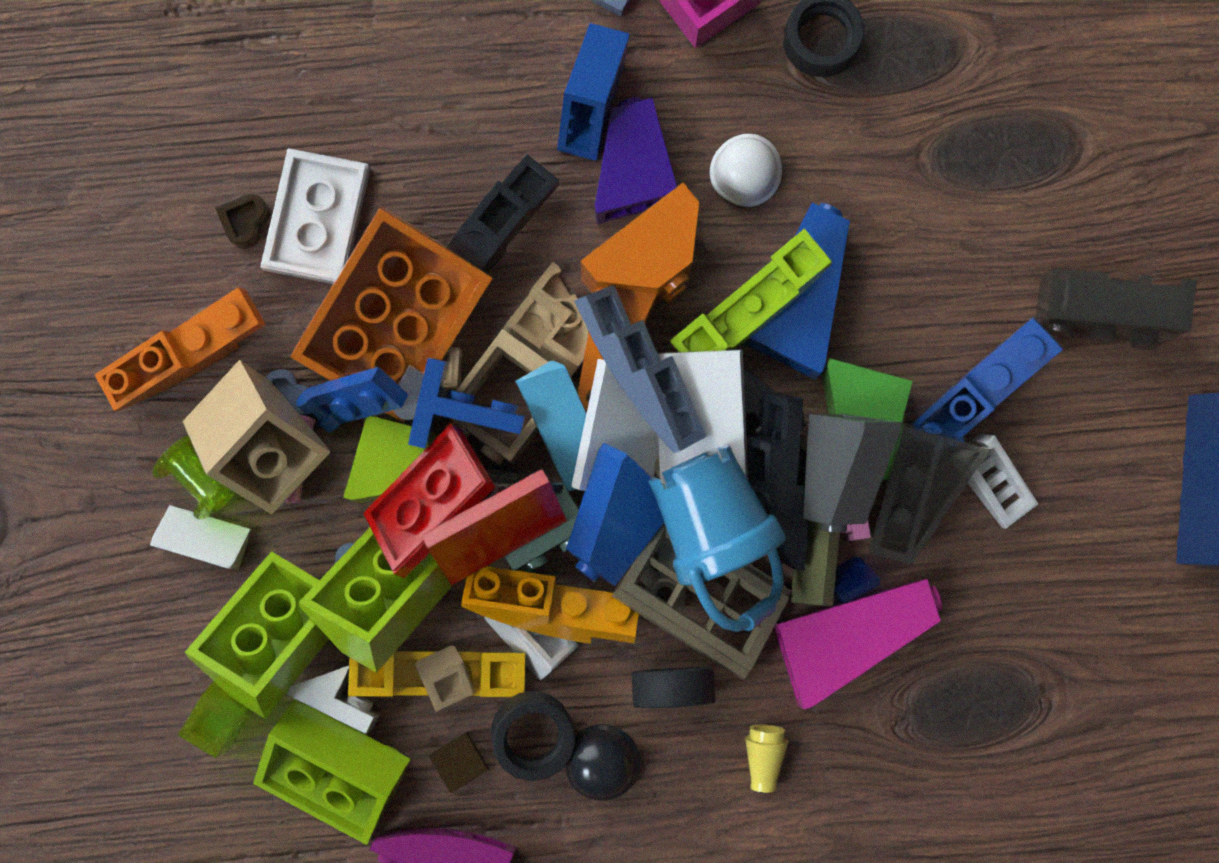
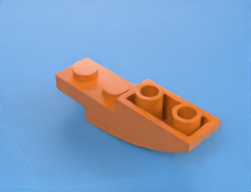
M238 287L172 331H160L96 373L95 377L113 410L120 411L148 399L216 363L239 348L237 343L266 324L247 290Z

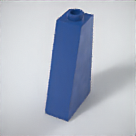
M812 202L795 236L805 228L833 263L795 301L742 344L816 380L825 367L850 221L843 218L842 212L837 208L825 203H821L819 206Z

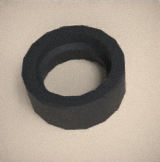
M801 0L794 6L784 30L783 46L790 62L799 71L813 77L826 78L840 74L852 64L864 40V22L860 11L850 0ZM828 15L838 20L847 31V43L844 49L832 56H821L809 51L801 43L799 37L800 27L808 17Z
M712 667L662 668L631 672L633 706L635 708L689 707L708 705L716 701L714 669Z
M538 691L518 693L506 700L495 713L491 725L494 756L503 770L513 777L522 780L537 781L548 779L560 772L571 759L576 744L574 726L563 703L550 694ZM535 712L546 714L552 718L558 727L559 736L556 745L550 752L541 757L530 759L519 757L512 752L508 745L507 733L509 726L515 719L524 714Z

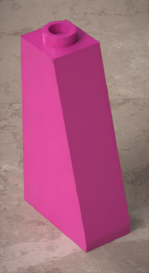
M927 579L916 580L833 605V607L823 608L777 622L774 630L798 707L808 709L815 706L939 623L941 620L938 611L942 610V602L934 585L929 586Z

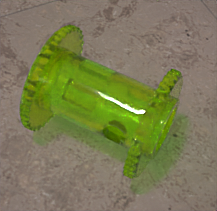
M189 435L182 437L170 446L153 467V475L156 479H162L171 474L197 499L199 504L196 506L193 516L198 520L205 519L220 510L236 493L206 475Z

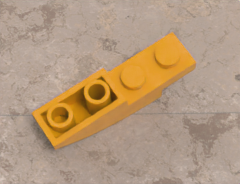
M488 566L467 577L461 606L465 609L513 627L591 644L592 637L635 644L639 616L637 612L613 598V593L558 585L556 584L555 576Z

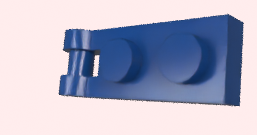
M376 367L309 387L298 397L296 406L305 414L312 413L317 418V424L327 433H330L340 424L402 408L408 394L380 367Z

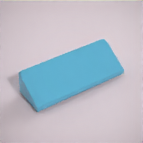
M551 360L516 380V383L566 490L572 491L575 490L571 486L586 412L566 367Z

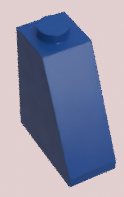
M592 23L589 24L564 92L557 146L558 151L597 161L624 68L630 33Z
M603 443L598 450L566 550L579 560L575 568L587 578L596 583L599 577L616 586L664 523V520L649 484V480L652 477L628 454L606 443Z

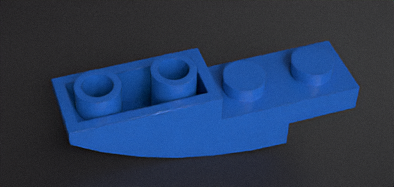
M1033 316L947 390L901 434L931 464L995 410L998 404L1060 353L1063 347Z

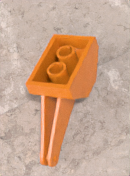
M681 183L580 261L582 282L591 293L614 285L631 325L641 320L646 323L653 307L663 300L670 304L687 290L685 284L690 279L689 273L693 262L699 201L687 186ZM589 332L578 388V396L586 413L589 405L586 398L591 394L598 359L604 360Z

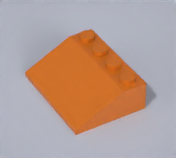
M380 206L296 344L290 357L330 381L380 367L391 379L399 384L409 365L425 372L428 358L443 359L491 282L492 277L420 229ZM393 410L385 412L402 423L405 420L399 418Z

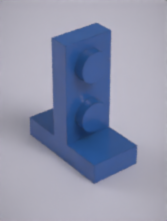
M433 358L427 359L408 445L420 448H427L430 445L436 415L521 434L525 415L517 414L518 405L492 400L491 407L474 404L475 395L455 390H449L448 397L441 396L449 362Z

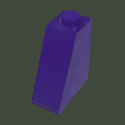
M639 97L628 98L621 101L617 105L618 107H614L611 110L595 201V219L597 224L644 213L677 187L652 98L642 100Z

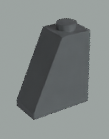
M809 414L803 519L821 523L820 529L829 532H846L847 525L866 524L899 437L901 422L849 414Z

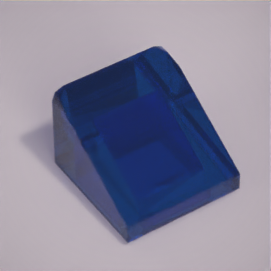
M853 557L836 567L834 599L836 603H847L880 585L879 582L881 580L860 557Z

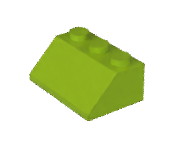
M369 527L300 600L299 605L343 654L377 673L453 585L450 584L431 553L405 578L395 575Z
M271 551L185 651L186 656L230 697L266 719L329 640L299 605L300 600L319 580Z
M294 698L268 735L253 784L368 845L399 787L411 759L399 753L395 748L384 745L363 734L361 731Z

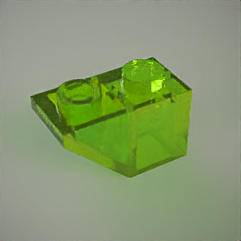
M213 681L198 700L177 736L217 758L229 751L252 710L230 697Z

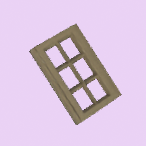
M663 523L622 576L612 597L733 675L744 680L753 668L781 615L791 590L783 586L781 598L776 604V611L752 629L741 651L713 633L717 623L709 618L704 627L675 608L686 588L695 594L696 592L693 585H680L675 570L653 557L664 537L670 540L665 523ZM649 564L678 582L667 603L638 585ZM748 564L724 575L730 579V582L720 599L710 593L709 595L722 614L725 612L735 620H738L742 614L728 605L737 586L740 585L762 600L770 595L773 578L753 565Z

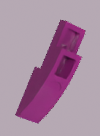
M416 828L380 834L373 841L369 850L379 854L377 860L381 863H510L516 846L493 837L469 831L448 828Z

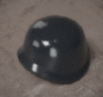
M608 724L591 725L575 735L576 744L573 754L565 765L566 774L572 787L587 798L602 801L615 799L626 793L636 782L640 771V754L633 739L623 730Z

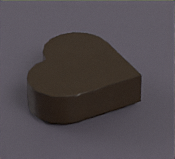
M248 194L215 207L226 236L232 244L241 249H248L258 243L261 236L260 227L266 224L270 215L269 207L261 197Z

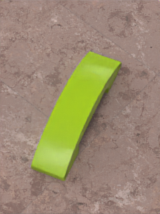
M804 228L771 256L772 261L709 314L705 315L702 313L671 339L670 342L678 352L734 350L795 301L833 262Z

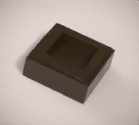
M468 732L463 733L428 755L450 794L489 769Z

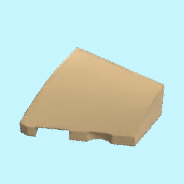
M552 262L532 287L526 299L507 321L503 330L546 361L550 362L553 360L563 364L571 378L584 360L589 331L574 302L578 298L575 294L570 296L559 277L561 269Z

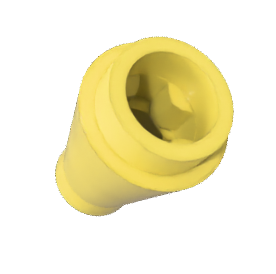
M767 724L750 726V735L745 737L751 775L750 788L764 793L775 792L789 742L785 738V729Z

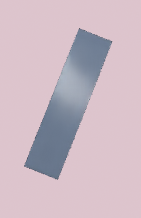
M611 285L575 300L574 302L596 347L616 381L644 420L673 453L679 452L707 437L673 356L662 360L659 359L644 321L641 320L631 325L615 286Z

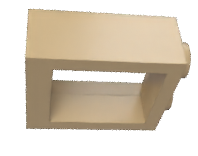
M502 329L456 391L475 395L503 356L528 374L548 363V361ZM532 417L521 434L518 435L510 448H508L474 423L448 418L449 421L445 425L448 427L450 424H453L462 430L466 438L471 435L480 441L483 446L479 451L499 466L503 460L514 465L539 431Z

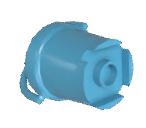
M730 444L718 447L721 459L718 453L709 457L707 452L662 472L666 484L662 485L660 479L655 477L649 480V484L656 497L676 554L673 566L680 585H693L699 601L708 616L721 628L734 632L741 630L751 631L776 611V604L781 598L784 585L783 567L776 548L786 540V536L776 517L766 513L737 462ZM768 555L773 577L770 595L748 609L738 620L727 618L716 607L704 582L726 575Z

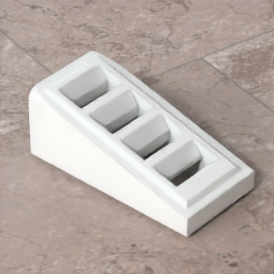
M980 434L950 456L959 473L1002 528H1008L1038 505L1035 497L995 435ZM986 453L987 456H986L985 458H983V459H982L981 461H979L978 463L974 464V462H975L977 459H979L981 456H983V455ZM995 465L998 470L984 479L982 474ZM1006 480L1009 483L994 494L992 492V489L1002 481ZM1016 493L1019 498L1003 509L1001 503Z

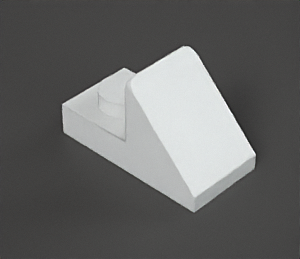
M349 666L291 686L287 695L365 734L373 730L380 716L379 713L371 710L373 703L362 696L345 697L342 695L349 682Z

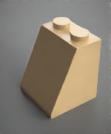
M241 360L230 369L182 421L206 475L270 514H273L330 453L328 447L276 386Z

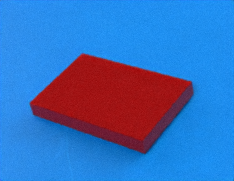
M450 424L363 514L393 573L405 578L430 553L421 536L479 504L496 486L462 430Z
M539 470L424 533L421 537L450 584L453 585L562 525L567 520L550 481L544 471Z

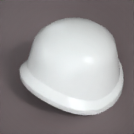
M741 134L729 139L716 151L711 161L710 179L713 188L722 198L739 206L753 207L763 204L774 195L781 181L782 165L778 151L769 140L756 134Z

